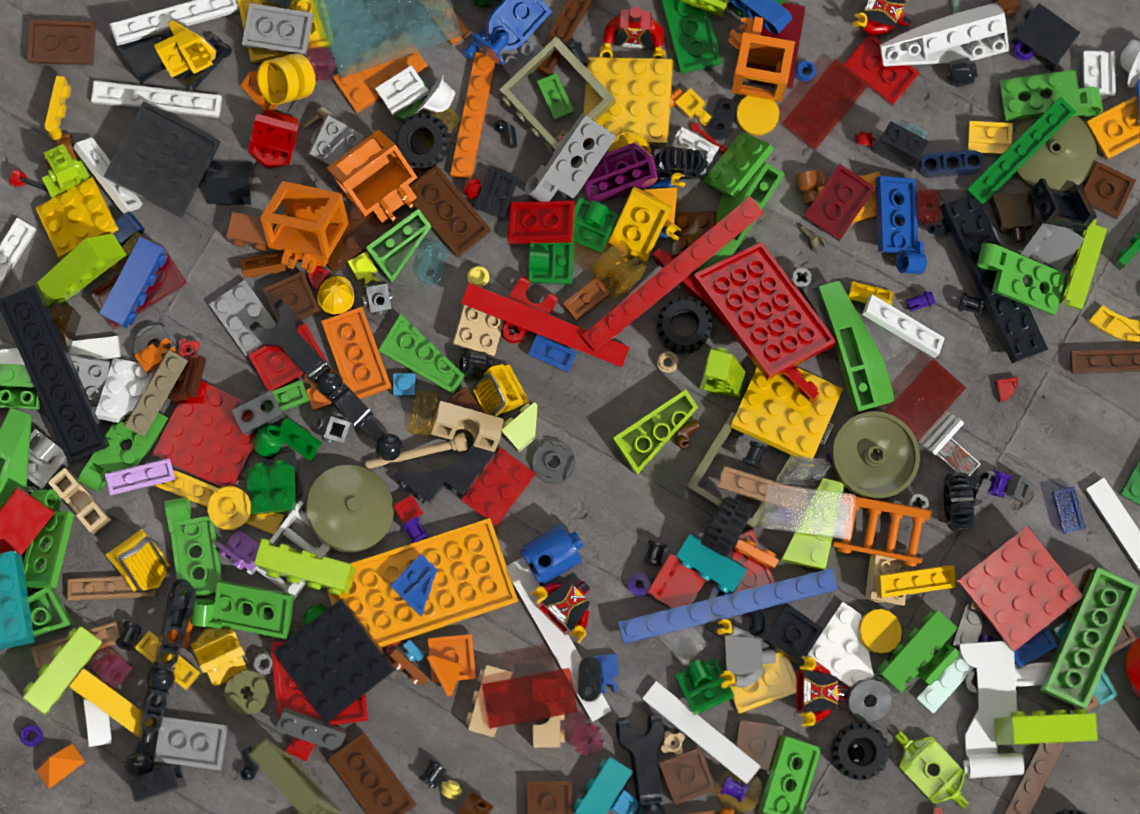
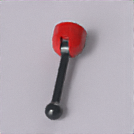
M14 169L9 185L22 187L28 184L47 191L45 186L27 180V175L23 171Z

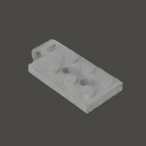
M582 113L547 165H541L535 175L527 181L525 192L538 201L546 202L550 201L559 189L574 199L617 136ZM591 138V144L584 148V140ZM579 156L578 163L571 165V159Z

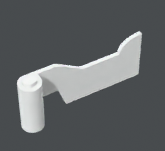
M1005 641L961 643L959 647L963 659L967 664L976 668L978 710L965 733L966 761H963V770L965 774H968L969 778L1023 775L1024 761L1021 752L997 753L994 718L1011 717V712H1017L1014 651L1009 648Z

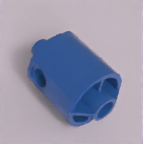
M562 524L523 545L524 549L520 550L528 564L532 563L534 568L531 571L538 583L543 582L545 584L582 563L583 561L577 550L584 545L576 531L568 535ZM541 555L548 556V559L544 564L538 563V559Z

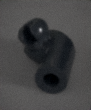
M505 120L495 121L493 128L499 134L506 137L507 148L518 147L515 127Z
M760 610L747 613L752 618V626L749 628V632L754 636L762 634L765 630V616Z

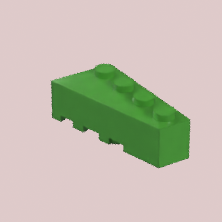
M44 588L28 597L34 637L75 626L55 588Z
M939 610L934 611V613L929 611L921 620L924 622L919 629L914 627L906 636L909 640L904 645L900 643L892 651L894 656L889 661L885 659L877 667L879 672L876 676L895 694L903 692L906 688L904 684L909 683L919 673L918 669L926 665L934 656L933 652L935 650L938 651L958 629Z

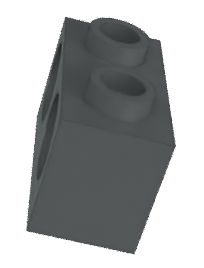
M267 390L257 393L255 399L249 402L247 400L239 402L235 405L236 408L232 410L245 436L258 431L264 425H270L285 417L272 391L267 392ZM265 402L273 403V408L269 412L262 411V405ZM248 411L252 412V420L244 422L242 420L243 414Z

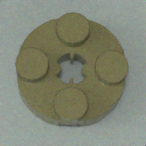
M244 669L232 675L225 685L224 693L227 705L239 714L250 715L258 713L269 699V686L262 674L255 670ZM245 686L251 687L250 691L254 692L251 697L249 695V698H245L244 694L240 693L242 688L245 689Z

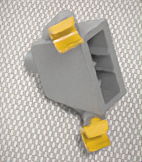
M727 619L718 622V624L723 625L724 629H717V633L719 635L727 633L728 635L725 636L727 671L719 676V678H724L726 681L721 686L723 688H727L729 685L746 688L763 676V664L776 663L775 650L762 651L760 639H757L756 636L743 629L733 626Z

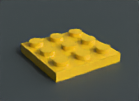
M93 177L36 207L60 260L67 256L85 238L112 234L119 230Z

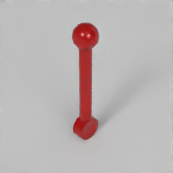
M698 123L691 125L693 132H698L712 144L719 147L720 153L724 154L728 148L726 146L720 145L702 131Z

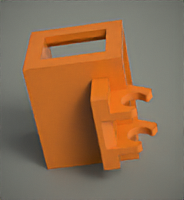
M742 18L741 23L745 25H740L739 29L744 31L743 34H739L732 29L730 32L731 37L728 40L731 45L739 50L731 93L782 102L788 84L795 42L761 36L763 18ZM749 62L776 68L775 72L748 68L746 64ZM744 78L774 83L776 84V89L772 91L745 86L742 83Z
M379 129L327 167V170L348 200L364 216L373 211L381 223H384L389 218L392 221L396 220L392 213L404 204L412 208L413 204L411 202L417 198L408 184L418 177L396 144Z
M285 181L281 182L260 217L268 248L284 251L281 263L288 265L290 269L294 268L298 259L303 260L301 268L306 269L308 273H313L317 265L326 266L330 255L349 224L342 193ZM281 201H283L284 214H274ZM271 223L277 224L274 231L272 229Z

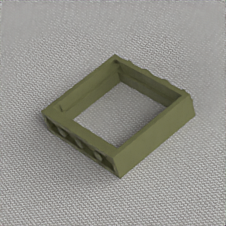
M557 36L500 88V91L504 94L501 98L509 107L513 104L518 109L515 113L523 122L528 120L531 123L530 129L537 137L542 135L545 138L546 142L544 145L552 153L558 149L567 134L557 142L511 91L555 50L603 100L586 115L587 117L596 122L616 103L615 98Z
M733 412L685 488L716 508H719L722 500L699 487L698 484L732 430L730 426L736 415ZM779 450L789 456V459L775 482L786 485L789 480L786 478L789 470L794 472L800 460L793 455ZM762 502L753 518H749L746 526L750 529H754L755 526L760 527L766 518L763 515L767 507L771 509L773 505Z
M267 739L253 747V752L249 756L300 814H339L341 812L288 752Z

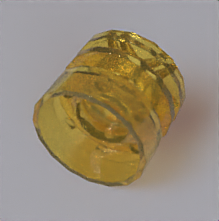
M624 240L614 244L590 269V272L600 282L608 277L610 278L606 289L611 290L616 286L612 292L615 298L632 289L648 269V265L645 262L637 266L641 260L639 256L630 261L628 260L632 249Z

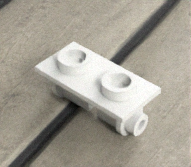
M683 127L677 132L675 140L671 145L675 148L693 149L703 152L707 156L708 166L719 149L716 145Z

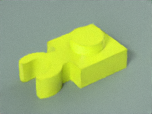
M367 251L348 261L359 282L365 279V284L380 281L378 277L373 276L378 271Z

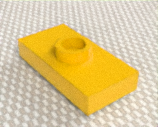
M851 281L848 295L850 300L866 304L868 298L873 294L892 306L893 291Z

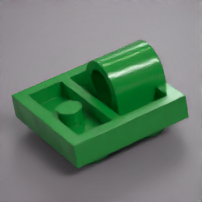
M580 197L575 207L574 243L602 255L619 218V214L608 210L601 203L590 202Z
M574 241L573 243H530V283L572 285Z
M716 657L706 662L704 660L693 661L686 667L685 671L675 675L693 715H697L734 698L730 686L727 688L721 686L726 679L719 678L723 671Z

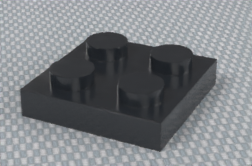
M787 604L763 642L798 666H801L804 662L802 656L809 654L824 629Z

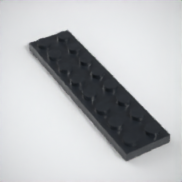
M969 195L940 206L1011 363H1016L1048 350L1029 306L992 292L997 271L985 270L977 266L982 243L1000 246L980 201L973 195Z
M32 285L0 299L2 315L68 462L71 463L109 447V442L39 285Z

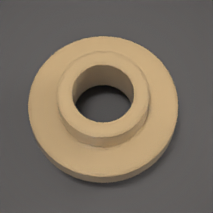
M670 351L661 353L657 359V366L664 373L674 372L679 364L676 354ZM670 359L672 364L665 366L664 360Z

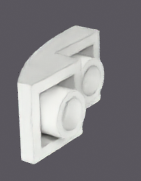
M86 698L83 699L89 747L111 744L109 715Z

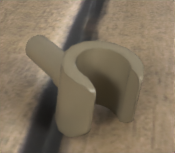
M324 107L319 108L316 115L303 124V127L307 129L319 119L323 121L327 115L332 117V113Z
M804 225L800 228L811 241L812 249L815 253H819L817 245H822L825 248L823 237L814 236Z

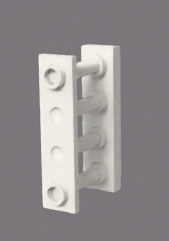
M299 501L298 504L295 503L296 510L287 512L289 516L271 538L270 543L276 546L284 535L304 551L313 553L320 559L322 556L327 557L333 550L324 543L320 548L314 547L289 529L296 518L309 526L306 513L302 511L305 504L302 501ZM258 566L252 572L246 571L252 576L258 571L281 588L282 592L294 594V600L307 584L300 581L299 585L290 582L287 583L281 577L278 579L268 577L266 572Z

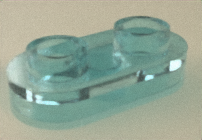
M433 242L426 247L419 270L421 281L429 286L435 285L440 281L447 258L446 248L441 243ZM437 249L440 251V254L433 256L432 251ZM432 270L434 274L429 277L426 275V272Z

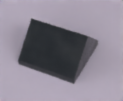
M211 161L206 174L208 204L252 205L253 162Z

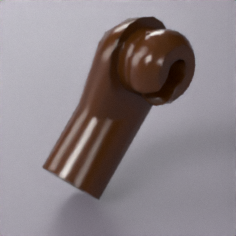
M696 419L682 425L677 430L675 443L678 447L682 449L688 447L690 434L701 429Z

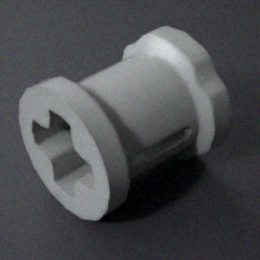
M798 268L791 277V281L799 291L808 287L811 282V273L805 268ZM798 277H805L804 282H797Z
M922 494L913 495L906 503V505L913 506V503L917 500V503L922 504L920 508L927 509L929 507L928 499Z

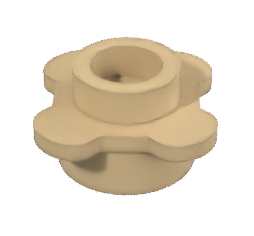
M666 731L664 733V745L661 746V750L664 753L674 752L676 755H680L683 752L682 741L685 739L682 733L671 734L670 731Z

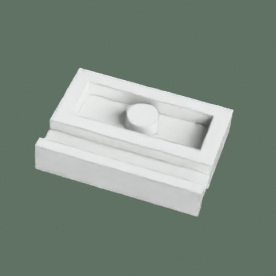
M1083 51V88H1099L1100 95H1114L1116 93L1115 51Z
M412 65L375 88L393 116L429 93V90L425 87Z

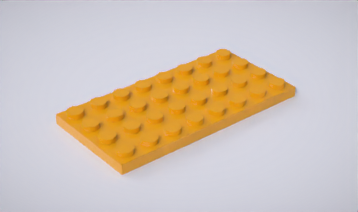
M490 518L351 563L356 568L349 594L342 592L341 596L328 592L332 605L341 598L346 600L380 648L518 602ZM420 554L437 569L424 607V613L421 616L390 587Z

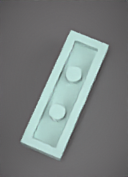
M960 650L958 651L960 655L955 659L954 663L931 686L927 685L916 698L932 714L936 712L975 668L966 663Z

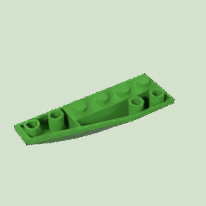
M763 162L735 199L722 194L717 209V223L750 196L763 211L782 182L785 174L770 164ZM756 220L698 267L696 273L733 256Z
M840 281L818 286L830 332L837 340L835 349L853 412H859L895 401L884 358Z
M0 364V408L39 410L42 402L26 366Z
M10 408L0 429V508L17 486L25 492L27 490L32 415L14 408Z

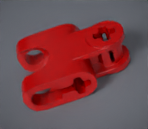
M522 276L508 299L550 315L557 304L558 296L550 293L541 303L530 302L526 297L530 280ZM506 322L503 327V338L510 344H516L523 339L528 330ZM515 327L518 330L512 336L510 335V329L513 330Z

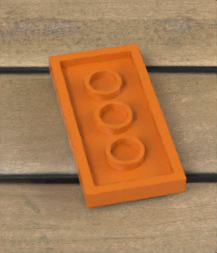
M404 31L335 75L333 79L358 114L381 99L375 88L411 65L417 74L426 70L428 65Z
M363 307L321 321L343 382L360 400L392 389Z

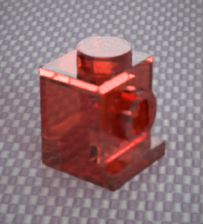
M940 190L918 191L916 193L917 221H922L923 224H932L940 218ZM925 204H931L932 209H927Z

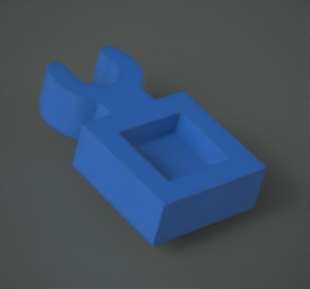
M617 654L595 656L602 664V678L604 680L602 683V694L605 693V686L607 684H611L613 691L617 692V684L613 681V677L619 676Z

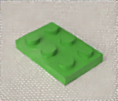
M741 132L703 179V182L707 186L735 199L774 148L765 141Z

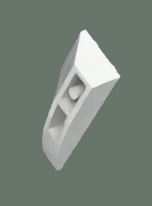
M996 2L919 26L881 44L882 63L884 66L950 63V61L968 57L973 61L1009 51L1005 13Z

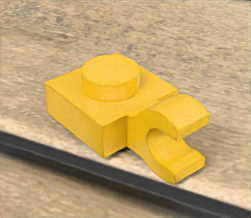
M691 88L675 102V105L689 119L695 115L704 127L711 122V116L703 109L705 102Z

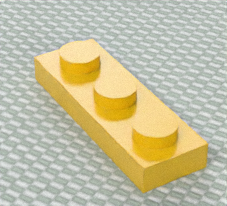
M148 631L135 649L153 663L157 661L155 655L159 638L151 631ZM169 651L161 655V660L164 662L172 658V652ZM179 655L178 661L174 665L175 682L185 690H188L201 672Z

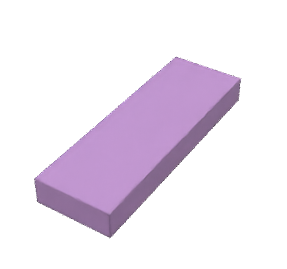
M170 458L104 474L109 496L175 480Z

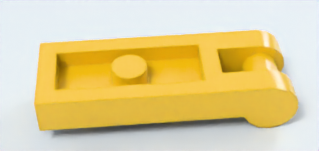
M56 76L45 121V129L52 140H58L62 136L59 127L61 119L66 114V98H69L71 93V86L63 76Z

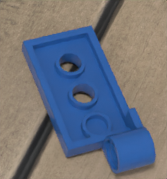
M888 176L875 177L878 252L896 253V266L900 273L923 274L927 267V259L924 255V241H918L916 179ZM895 194L899 198L898 205L894 201ZM895 216L900 219L899 226L895 223Z

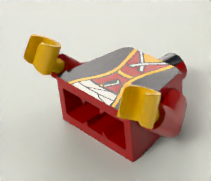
M869 0L863 13L854 14L859 21L852 22V26H860L861 29L872 36L882 35L888 32L891 33L896 23L908 28L913 16L902 11L906 0Z
M633 7L630 10L623 9L620 10L618 17H614L606 24L603 38L605 44L600 47V58H602L604 52H609V58L613 57L611 44H613V46L650 49L655 47L652 59H656V56H661L662 59H665L666 53L662 49L664 46L663 28L656 20L652 19L651 12L642 11L639 7Z
M580 581L575 587L570 582L564 585L560 582L546 584L530 593L531 596L534 594L538 598L536 607L565 636L570 633V637L575 635L578 638V643L586 636L585 630L589 618V610L587 608L590 602L584 596L590 591V587L584 581Z
M802 656V659L805 661L804 666H800L802 670L796 671V713H800L799 715L804 717V723L801 724L802 727L812 726L814 723L830 715L831 709L838 707V700H846L848 696V688L846 686H838V678L832 676L830 670L815 661L813 657Z

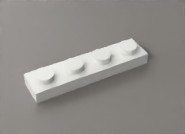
M92 137L75 144L74 150L123 214L141 207L143 203L136 194L103 178L111 161Z
M873 294L868 298L862 315L935 358L939 355L944 337Z

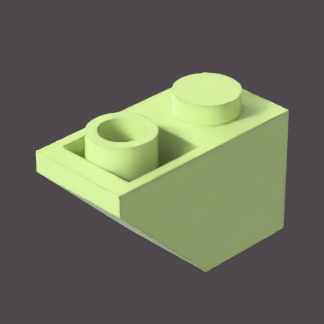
M535 402L532 405L529 403L524 405L519 410V416L515 419L511 417L503 424L502 434L518 453L535 439L538 405Z

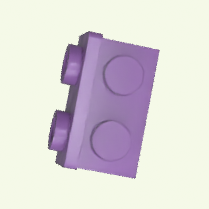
M237 529L225 545L218 541L215 543L221 549L219 554L227 560L233 558L231 563L240 570L245 567L252 572L256 567L254 563L260 545L241 530Z

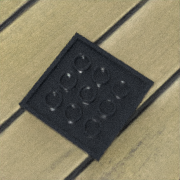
M143 101L103 178L182 218L221 141Z
M344 598L338 600L274 651V654L326 724L396 670Z

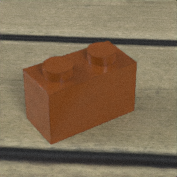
M232 212L227 232V239L229 242H232L231 245L242 248L244 245L253 246L252 249L265 252L266 249L272 250V248H268L259 217ZM271 223L273 231L277 226L275 223Z

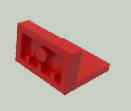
M672 554L669 555L647 594L670 608H676L692 604L706 580L700 577L695 570L688 569L680 564V561L677 560L678 558Z

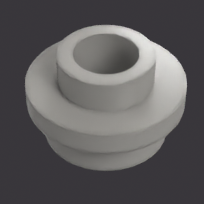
M266 652L259 653L253 660L255 671L262 675L271 673L273 671L272 655ZM264 659L269 663L266 668L261 667V661Z

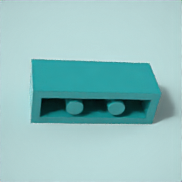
M689 534L676 556L681 559L680 564L688 569L694 567L699 571L698 575L707 581H710V579L718 583L717 587L726 593L729 590L731 592L736 591L749 568L730 556L724 558L701 545V538L695 534Z
M611 757L608 760L603 758L597 768L600 772L597 778L591 777L585 787L588 791L584 798L579 797L573 806V809L576 810L574 814H607L633 771Z

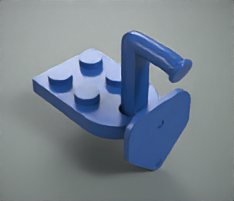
M502 0L489 15L486 29L482 30L479 34L472 32L469 34L473 41L466 49L462 50V54L467 59H472L474 53L481 48L495 63L504 65L505 61L499 52L502 49L512 50L520 47L550 15L552 10L542 0Z

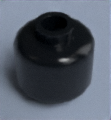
M968 57L950 61L949 69L945 70L948 82H953L955 87L973 84L975 78L978 77L975 61H971Z
M467 350L464 355L460 356L459 368L467 378H483L484 373L493 366L492 358H489L486 352Z

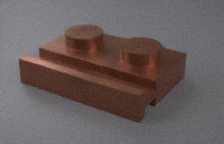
M201 355L198 358H185L188 362L170 391L168 399L177 402L187 400L190 397H197L206 358Z

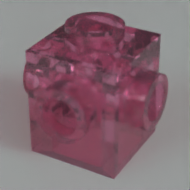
M323 47L309 48V57L306 58L313 67L315 81H332L333 70H336V58L332 57L331 49Z
M110 648L97 660L92 668L98 675V679L115 689L133 669L123 657Z
M578 722L569 743L577 747L576 752L588 756L589 753L599 752L605 740L601 739L603 734L599 732V727L589 722L587 726ZM590 735L592 737V742L590 744H586L584 742V736Z

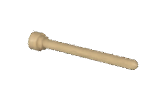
M464 433L454 435L450 441L404 451L397 459L392 461L382 460L380 457L367 460L365 467L371 469L450 449L458 450V452L468 450L466 436Z

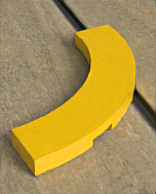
M1101 305L1087 321L1107 335L1129 342L1140 343V321L1128 319L1111 311L1104 305Z

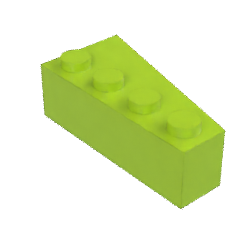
M114 234L85 238L36 284L39 285L49 308H51L52 303L65 305L69 298L76 295L86 285L125 257L126 253Z
M723 348L711 349L705 363L699 389L742 399L747 373L732 354H728V350Z
M686 389L682 390L611 438L635 475L641 472L645 465L697 410L698 406Z
M825 478L820 481L780 561L820 571L826 569L844 489L842 482Z
M263 538L254 563L265 571L268 577L278 579L279 576L286 577L287 582L299 585L300 581L308 583L307 587L320 590L321 587L328 588L329 593L341 596L342 592L349 594L356 568L351 564L324 556L320 559L317 555L304 550L297 553L296 549L280 544L278 548L270 543L269 540Z
M81 626L78 630L73 628L66 637L69 640L67 644L56 649L52 655L55 659L50 665L45 664L37 673L40 677L35 684L31 681L23 691L26 694L23 699L44 716L50 712L51 706L60 699L66 687L69 686L79 671L85 667L102 645L99 639Z
M1087 709L1073 710V714H1066V710L1053 711V715H1046L1045 711H1034L1032 716H1025V712H1011V717L994 718L996 745L1098 741L1096 713L1087 714Z

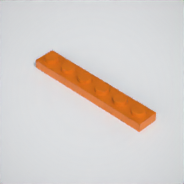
M475 52L450 176L454 178L469 180L473 176L496 65L487 54Z

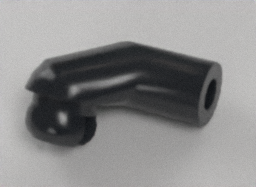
M943 218L942 225L930 224L927 227V231L929 234L941 236L950 232V228L945 218Z
M250 746L241 751L246 764L240 772V776L245 781L252 780L259 769L257 763L249 756L253 752Z

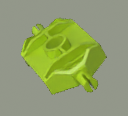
M899 731L894 736L904 748L898 768L931 800V803L952 799L962 809L969 804L960 794L965 778L964 770L932 736L915 741L909 740L902 731ZM931 763L936 764L939 768L936 776H930L927 772V767Z

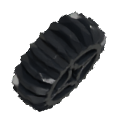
M669 147L657 149L651 153L659 178L666 179L672 177L674 173H681L685 176L680 177L679 180H695L706 175L708 161L707 156L703 152L693 149Z
M950 473L946 475L943 486L946 522L951 531L961 532L969 530L972 527L974 518V494L972 492L971 480L966 473Z

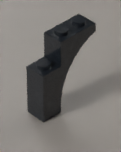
M472 446L459 460L439 470L411 472L399 469L394 475L398 479L396 484L405 491L409 488L415 492L413 497L422 504L425 502L431 504L446 484L449 485L447 490L455 496L460 494L464 497L495 456V452Z

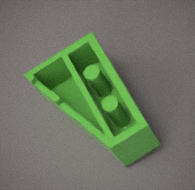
M417 209L366 247L365 250L391 284L428 233L431 225L421 211Z

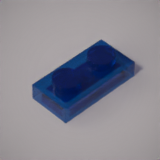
M1072 486L1051 492L1063 534L1086 529L1075 487Z

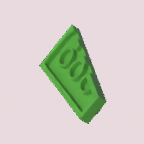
M402 314L399 315L378 350L383 355L453 395L465 377Z

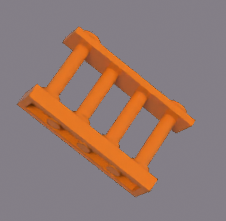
M846 493L843 494L841 503L846 504V508H848L842 542L835 541L833 545L838 547L839 552L851 554V550L885 556L904 560L903 564L909 566H917V563L921 564L923 562V558L917 557L916 554L922 523H925V519H931L932 510L877 499H868ZM859 507L868 508L870 513L864 546L851 544L856 511L859 510ZM881 511L890 512L891 517L886 550L872 548L878 514H881ZM903 515L911 516L913 521L907 554L894 552L900 518L903 519Z

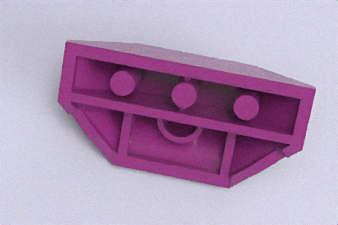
M636 142L605 153L584 183L588 201L598 202L630 194L634 187L644 189L654 185L658 178L654 158Z

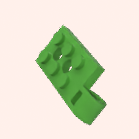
M1075 70L1000 80L1005 122L1038 118L1060 97L1076 111L1072 117L1082 115L1095 116L1103 111L1099 88L1087 87L1078 89ZM1047 91L1050 92L1052 96L1048 99H1044L1040 96V94L1042 92ZM1026 94L1030 97V99L1026 102L1020 101L1018 97L1020 95Z
M982 243L977 266L985 270L997 271L992 292L1048 315H1056L1065 281V273L999 245ZM1024 276H1026L1028 280L1026 286L1023 283ZM1040 283H1043L1044 285L1043 293H1041V290L1039 289Z
M158 412L144 437L124 426L130 414L126 415L125 419L114 422L105 435L110 446L92 455L82 470L78 481L98 493L106 484L104 474L141 465L167 425L169 418ZM130 440L133 442V445L130 449L123 450L120 447L121 442Z
M36 489L30 495L53 509L54 514L27 547L23 562L26 588H57L74 514L69 511H59L61 497L54 489Z
M188 497L166 500L165 511L169 533H171L177 579L187 580L194 587L196 597L216 594L217 582L223 581L219 548L215 545L218 541L216 526L212 523L209 516L192 519ZM194 546L202 548V554L198 558H193L190 554ZM201 567L205 570V576L201 580H196L193 576L194 570ZM186 589L182 590L179 596L185 595Z
M220 580L217 582L215 601L195 599L190 623L201 627L217 629L227 627L287 639L290 633L294 594ZM244 603L252 606V614H248L243 610ZM265 607L273 610V618H268L264 614Z
M781 735L758 811L767 814H804L802 812L822 748ZM797 757L798 765L793 769L792 761ZM791 779L792 786L789 790H786L785 784L787 780Z

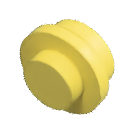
M476 266L469 271L468 281L482 288L489 282V273L485 268Z
M448 780L447 782H442L440 792L450 799H457L462 794V789L459 788L460 784Z

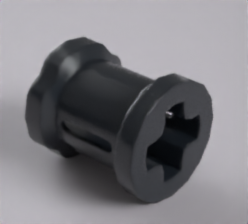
M575 42L569 45L567 48L586 66L590 59L586 58L582 50V42Z
M963 292L958 311H969L976 313V316L980 317L984 302L982 298L971 297Z
M750 441L749 451L746 457H743L742 462L760 469V461L764 452H767L769 448L761 443Z
M648 540L649 548L643 562L661 567L664 549H667L668 545Z
M125 621L122 625L123 631L120 638H117L115 644L121 649L132 651L135 648L134 642L137 634L141 633V627L136 623Z
M430 759L429 766L418 779L435 789L437 780L447 769Z

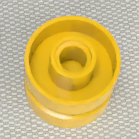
M294 53L264 61L258 69L257 82L262 96L269 103L281 105L310 96L315 88V73L311 63L305 56Z

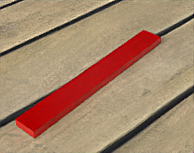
M471 283L467 284L460 304L619 367L623 366L630 348L610 340L595 352L582 337L588 330Z

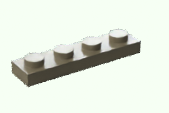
M171 350L166 351L124 424L126 428L142 437L146 435L188 360Z

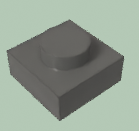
M1014 474L1009 484L1007 495L1018 502L1025 503L1032 482L1021 475Z

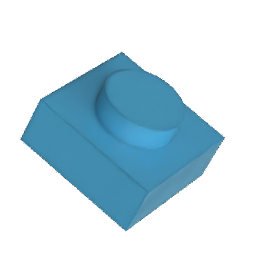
M393 374V396H416V374Z
M408 640L403 645L407 649L404 654L412 662L415 660L421 662L426 657L411 640Z
M621 790L610 810L615 814H635L639 806L633 796L625 790Z

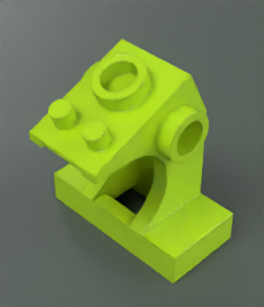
M64 144L44 152L51 169L47 170L49 175L42 177V181L51 199L90 178L82 160L72 159Z

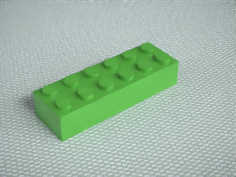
M1099 567L1092 569L1082 592L1083 597L1076 605L1040 691L1078 709H1087L1138 591V585Z

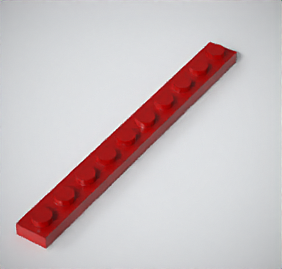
M750 196L585 332L582 337L597 352L763 215L764 212Z
M660 248L653 254L654 262L662 269L674 260V257L669 252H663ZM691 276L686 277L679 283L696 300L701 301L702 305L706 306L708 311L725 325L693 282ZM792 367L779 374L811 404L819 398L818 387L813 382L804 380L801 377L802 373L796 367Z

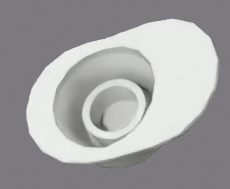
M1137 40L1129 42L1120 58L1122 67L1129 73L1128 87L1130 88L1134 87L1136 81L1140 78V41Z
M444 74L437 78L427 98L414 114L419 113L422 108L434 112H443L448 109L455 96V92L443 80Z

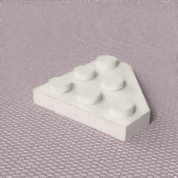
M113 358L95 412L97 418L112 422H119L125 419V416L132 412L155 370L147 375L139 363Z
M842 602L807 657H813L815 661L830 670L832 676H836L838 680L851 688L855 682L874 677L869 650L859 640L858 626L862 616L859 612Z

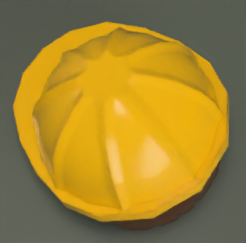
M333 276L326 279L318 291V305L330 317L348 312L354 304L355 294L353 286L345 277Z

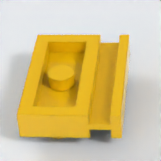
M969 121L968 150H977L981 154L1002 155L1012 145L1013 123Z

